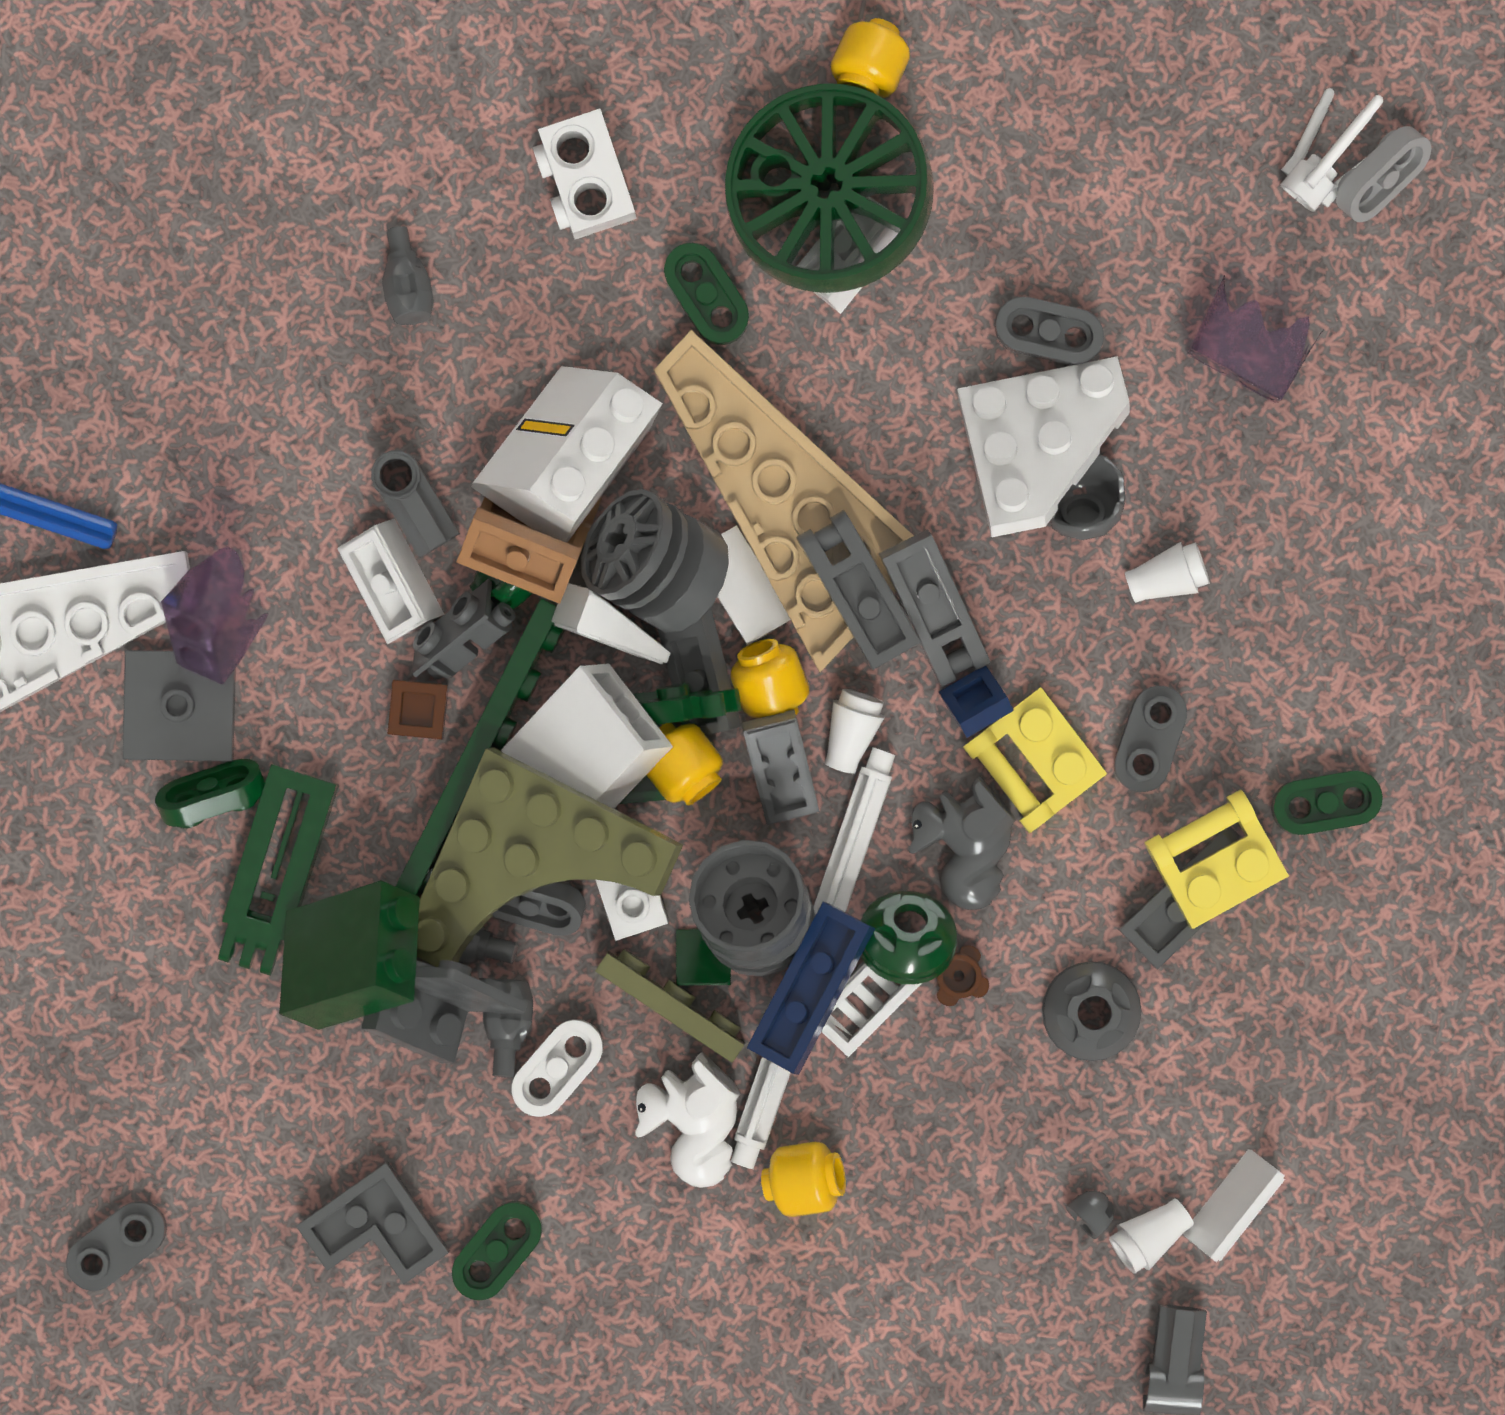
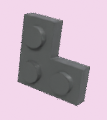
M388 1161L296 1225L327 1271L373 1240L403 1285L450 1252Z

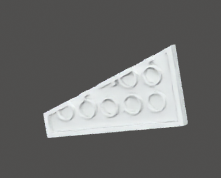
M181 551L1 583L0 712L197 606L187 552Z

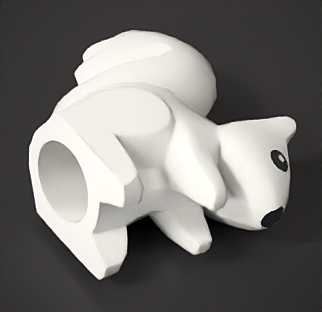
M701 1052L692 1062L694 1074L688 1080L682 1081L675 1073L667 1070L661 1077L667 1092L652 1083H646L638 1089L636 1107L639 1124L635 1131L637 1137H643L667 1120L674 1124L682 1134L671 1150L670 1161L672 1169L682 1181L698 1188L718 1184L724 1179V1175L732 1166L730 1157L733 1149L724 1140L735 1124L737 1113L736 1100L740 1095L735 1083L705 1053Z

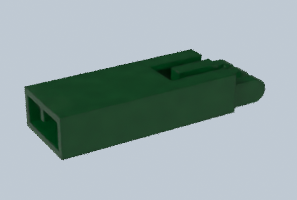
M271 764L222 922L228 923L219 951L218 960L229 963L234 955L237 942L244 945L239 966L250 969L256 951L259 949L265 951L260 964V973L271 976L282 941H284L286 911L302 906L339 784ZM287 788L292 789V794L288 801L289 804L284 809L286 811L280 820L282 822L279 824L280 827L277 829L276 837L272 841L273 844L270 846V852L266 856ZM260 874L283 881L272 916L270 914L276 895L262 891L257 912L249 909Z

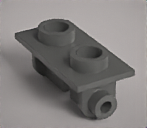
M487 579L472 593H463L454 602L450 611L435 623L428 622L419 630L413 641L414 659L412 675L417 677L427 669L429 674L437 680L443 677L452 678L478 656V648L468 642L469 639L486 650L512 629L515 613L508 604L501 602L497 605L491 600L492 581Z

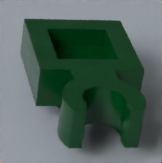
M689 683L657 688V698L640 703L655 724L681 722L694 718L725 716L727 712L742 710L738 688L690 693Z

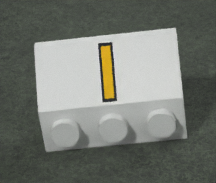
M561 366L474 480L471 487L530 528L567 543L649 432L663 403L619 373Z

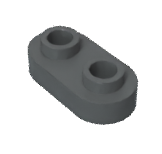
M1016 297L1009 300L1001 307L995 320L996 336L1006 349L1015 353L1067 365H1078L1091 361L1100 351L1104 341L1103 327L1098 318L1092 313L1083 309L1030 297ZM1024 316L1031 321L1032 331L1030 334L1019 336L1013 331L1012 321L1016 317ZM1077 328L1084 333L1085 343L1083 346L1072 348L1066 343L1065 334L1069 329Z
M1153 686L1142 691L1133 702L1114 759L1116 777L1129 790L1135 792L1152 791L1158 788L1168 776L1187 719L1185 701L1174 689L1166 686ZM1157 702L1164 703L1170 712L1168 720L1162 724L1154 722L1150 716V709ZM1139 754L1147 755L1152 761L1151 771L1144 776L1137 774L1133 769V760Z
M556 882L517 896L495 911L493 917L552 935H569L579 929L586 910V901L583 895L570 884Z
M134 1201L121 1207L71 1247L66 1259V1268L71 1280L80 1288L89 1291L102 1290L113 1284L161 1246L167 1232L164 1215L155 1205L145 1201ZM132 1220H139L146 1226V1236L144 1239L136 1240L129 1235L128 1225ZM88 1254H96L102 1259L103 1267L99 1273H91L86 1269L84 1261Z

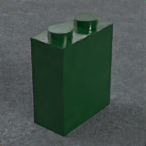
M380 880L286 911L279 1014L320 1030L413 1002L415 997L420 897Z

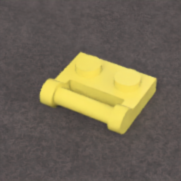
M1041 687L1013 708L1014 711L995 721L963 746L972 760L978 757L1023 817L1019 821L1028 833L1037 829L1063 807L1107 775L1106 771ZM1006 734L1053 793L1041 804L994 744Z
M1241 789L1226 797L1228 803L1170 835L1161 838L1158 834L1144 842L1190 929L1198 927L1289 877L1257 819L1252 805ZM1239 823L1245 834L1244 837L1188 868L1179 871L1173 857L1233 824Z

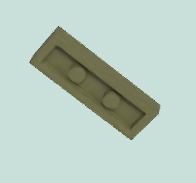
M623 949L618 957L610 951L607 952L595 972L731 1063L734 1062L745 1045V1042L737 1037L741 1030L738 1024L716 1010L713 1011L709 1018L691 1006L696 999L693 994L680 985H676L670 979L662 987L647 977L646 973L650 966L629 951Z

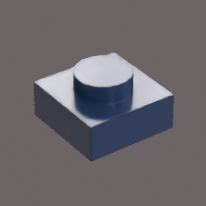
M987 666L973 671L939 691L947 709L966 738L1014 711L1008 697Z

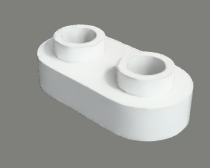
M572 1019L561 1023L554 1029L513 1079L512 1096L520 1110L531 1116L542 1117L550 1115L560 1108L597 1065L602 1056L603 1040L597 1028L587 1021ZM578 1036L585 1041L586 1051L582 1056L573 1057L567 1053L565 1044L570 1037ZM544 1078L549 1082L551 1089L547 1097L536 1098L531 1094L530 1083L533 1079Z

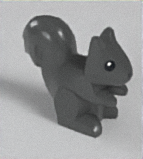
M981 776L972 783L973 795L964 802H958L948 791H943L940 795L944 808L943 812L932 803L922 801L914 807L911 819L913 840L908 848L909 853H918L941 839L954 851L955 854L942 868L940 876L941 890L950 902L965 910L983 909L990 905L992 900L1000 893L1001 887L999 884L1004 875L996 864L1007 852L1011 840L1012 825L1016 821L1010 809Z

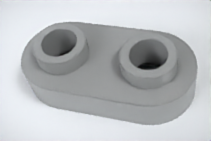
M1404 126L1387 133L1375 150L1356 168L1349 170L1341 178L1336 197L1338 208L1356 222H1365L1376 216L1426 166L1432 149L1430 141L1411 126Z

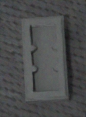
M795 710L742 722L741 725L766 824L770 825L820 812Z

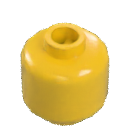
M879 18L871 19L870 22L861 21L851 24L843 33L830 65L831 73L837 84L859 87L883 99L890 97L897 89L910 58L909 47L904 39L899 36V29L891 22Z
M764 639L740 650L737 654L738 660L732 666L730 676L734 688L739 690L743 711L753 719L776 715L793 709L797 715L799 712L798 706L809 695V682L795 649L786 644H779L775 639Z
M666 723L659 727V729L672 744L673 748L651 769L647 776L667 801L673 803L684 801L689 806L705 797L721 782L722 778L718 773L723 765V758L697 725L688 723L675 728L672 723Z
M809 1142L777 1148L771 1156L769 1168L762 1170L761 1184L767 1201H774L783 1215L797 1217L831 1211L837 1203L838 1196L845 1194L846 1177L843 1162L838 1153H831L824 1143Z

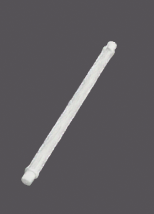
M872 747L866 768L861 767L814 904L815 915L823 901L832 904L844 912L847 910L892 779L888 775L895 758L894 754ZM763 1057L761 1058L734 1137L737 1143L731 1158L732 1163L749 1169H754L760 1149H765L790 1076L789 1071Z

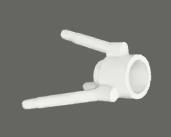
M1326 89L1308 122L1293 156L1281 169L1287 175L1280 184L1283 190L1294 199L1297 198L1300 204L1312 212L1321 203L1328 208L1337 197L1338 184L1342 178L1340 177L1334 183L1332 182L1338 174L1332 166L1382 105V96L1376 95L1372 98L1322 159L1312 154L1306 161L1304 159L1335 94L1333 89Z

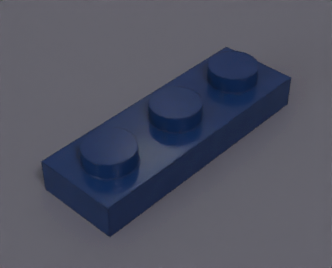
M823 901L755 1030L747 1049L790 1073L799 1075L875 928Z

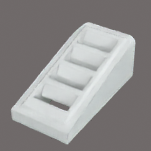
M568 583L561 603L557 604L551 621L555 623L554 626L639 658L659 664L668 662L670 656L668 650L600 595L588 588Z
M863 961L852 972L833 1009L834 1011L838 1007L860 1029L852 1035L830 1014L822 1033L849 1057L922 983L901 984L898 986L895 982L878 976ZM868 975L890 995L884 1003L862 982ZM852 992L875 1012L869 1019L847 999ZM838 1028L842 1029L852 1037L848 1039Z

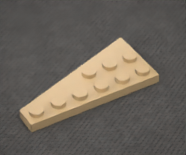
M690 330L654 369V372L758 562H760L763 571H765L769 582L819 673H821L853 636L796 537L809 529L813 533L831 524L830 517L844 510L894 594L896 590L879 553L914 535L700 337ZM843 542L825 552L832 566L851 556Z

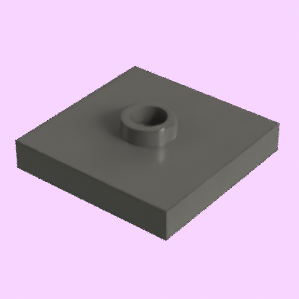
M125 650L123 759L233 762L236 653Z

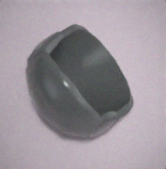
M1099 454L1077 485L1072 484L1058 503V511L1049 521L1052 529L1062 536L1079 540L1105 536L1121 520L1124 510L1125 486L1122 472L1107 456ZM1078 488H1086V494H1073V491Z

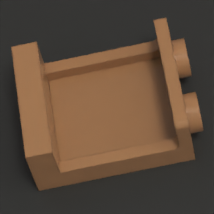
M484 497L480 508H477L456 563L560 604L602 498L600 497L566 543L530 528Z

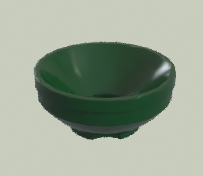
M896 891L876 899L863 914L861 921L874 927L875 930L861 958L878 976L899 984H919L928 982L941 975L953 961L957 947L956 925L947 908L935 898L916 891ZM912 911L923 917L926 926L921 931L908 933L897 927L894 918L902 912Z

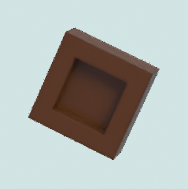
M393 680L387 734L443 740L449 686Z

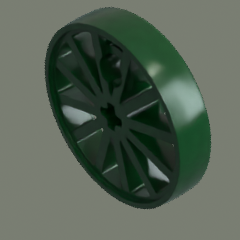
M827 83L805 86L787 92L765 105L750 119L739 134L732 148L726 169L725 197L727 211L733 230L744 251L758 267L774 279L791 287L810 292L835 293L849 291L873 283L890 273L908 257L919 242L927 226L933 204L934 183L931 164L916 130L891 103L870 91L851 85ZM843 105L862 109V114L836 155L837 106ZM822 106L821 158L817 157L793 114L809 108ZM880 119L888 122L900 133L856 159L859 150L876 122ZM783 122L808 166L797 161L789 152L782 149H774L760 140L774 126ZM906 152L913 153L916 165L915 175L868 176L872 171ZM751 156L757 157L751 167V179L742 180L749 158ZM781 167L791 171V177L779 186L764 184L765 176L772 169ZM832 183L838 184L840 191H831L828 198H822L820 190L828 191ZM875 194H915L914 203L908 218H903L867 198ZM760 197L765 204L773 207L747 223L744 222L741 210V201L743 199ZM851 213L867 216L898 234L884 249L875 253ZM799 217L776 256L769 253L757 242L762 235L791 218ZM837 221H841L864 261L850 267L834 270V235ZM820 224V269L810 270L792 265L810 232Z

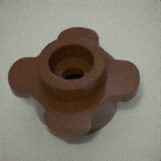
M963 946L958 953H955L949 967L936 977L939 986L937 999L941 1004L954 1006L961 998L971 995L981 998L988 992L989 981L982 976L978 964L981 954L974 946ZM958 970L964 973V978L961 981L954 979V973Z

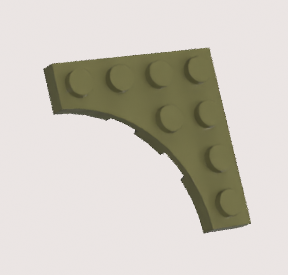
M487 748L421 896L417 957L435 967L439 966L441 960L459 962L464 950L473 937L493 917L495 911L519 895H524L552 883L567 880H601L633 887L652 896L661 895L683 844L495 748Z

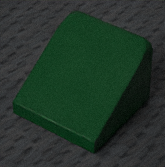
M676 929V985H731V968L719 962L706 945L699 930Z

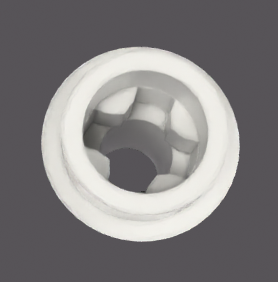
M1179 542L1139 567L1125 572V577L1135 603L1146 599L1199 593L1198 587L1210 584L1196 542L1186 546Z
M842 689L839 700H833L828 753L824 762L825 765L842 772L856 773L859 761L885 718L881 714L884 704L882 700L855 690Z
M1174 1198L1166 1205L1118 1224V1232L1109 1237V1240L1124 1265L1135 1274L1142 1268L1150 1270L1194 1223L1184 1206Z

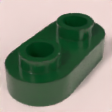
M685 243L673 249L665 262V279L668 287L699 334L706 341L716 345H727L737 341L745 333L748 326V307L713 252L698 243ZM688 263H696L702 268V276L695 282H688L681 275L682 268ZM718 308L729 310L732 314L731 323L723 328L715 326L711 321V315L714 310Z
M236 759L233 762L229 761L167 783L157 792L155 804L166 825L183 829L192 828L206 819L230 811H243L251 808L262 796L265 780L256 761Z
M1346 771L1295 780L1284 784L1273 797L1271 811L1276 824L1282 830L1294 835H1307L1368 823L1379 813L1383 795L1380 785L1371 775L1362 771ZM1351 787L1357 788L1362 794V802L1355 809L1348 808L1343 802L1344 792ZM1296 797L1304 798L1309 805L1308 813L1302 818H1295L1289 811V804Z
M508 1201L501 1204L462 1249L452 1267L453 1283L462 1295L472 1300L492 1298L504 1287L535 1249L541 1238L543 1228L540 1215L531 1205L522 1201ZM518 1218L523 1221L526 1230L522 1237L511 1238L506 1234L505 1223L509 1219ZM476 1261L486 1262L491 1269L490 1277L484 1281L474 1279L470 1273L471 1265Z

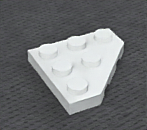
M1118 356L957 389L960 409L991 537L1046 527L1058 511V503L1072 484L1077 485L1100 454V446L1114 428L1118 429L1129 415V398Z

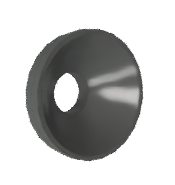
M1093 961L1075 964L1059 973L1048 986L1042 1006L1043 1024L1054 1044L1067 1055L1087 1061L1105 1060L1125 1049L1137 1033L1142 1012L1140 997L1130 979L1113 966ZM1091 996L1102 997L1110 1007L1109 1021L1098 1029L1086 1028L1078 1018L1079 1005L1083 1000Z

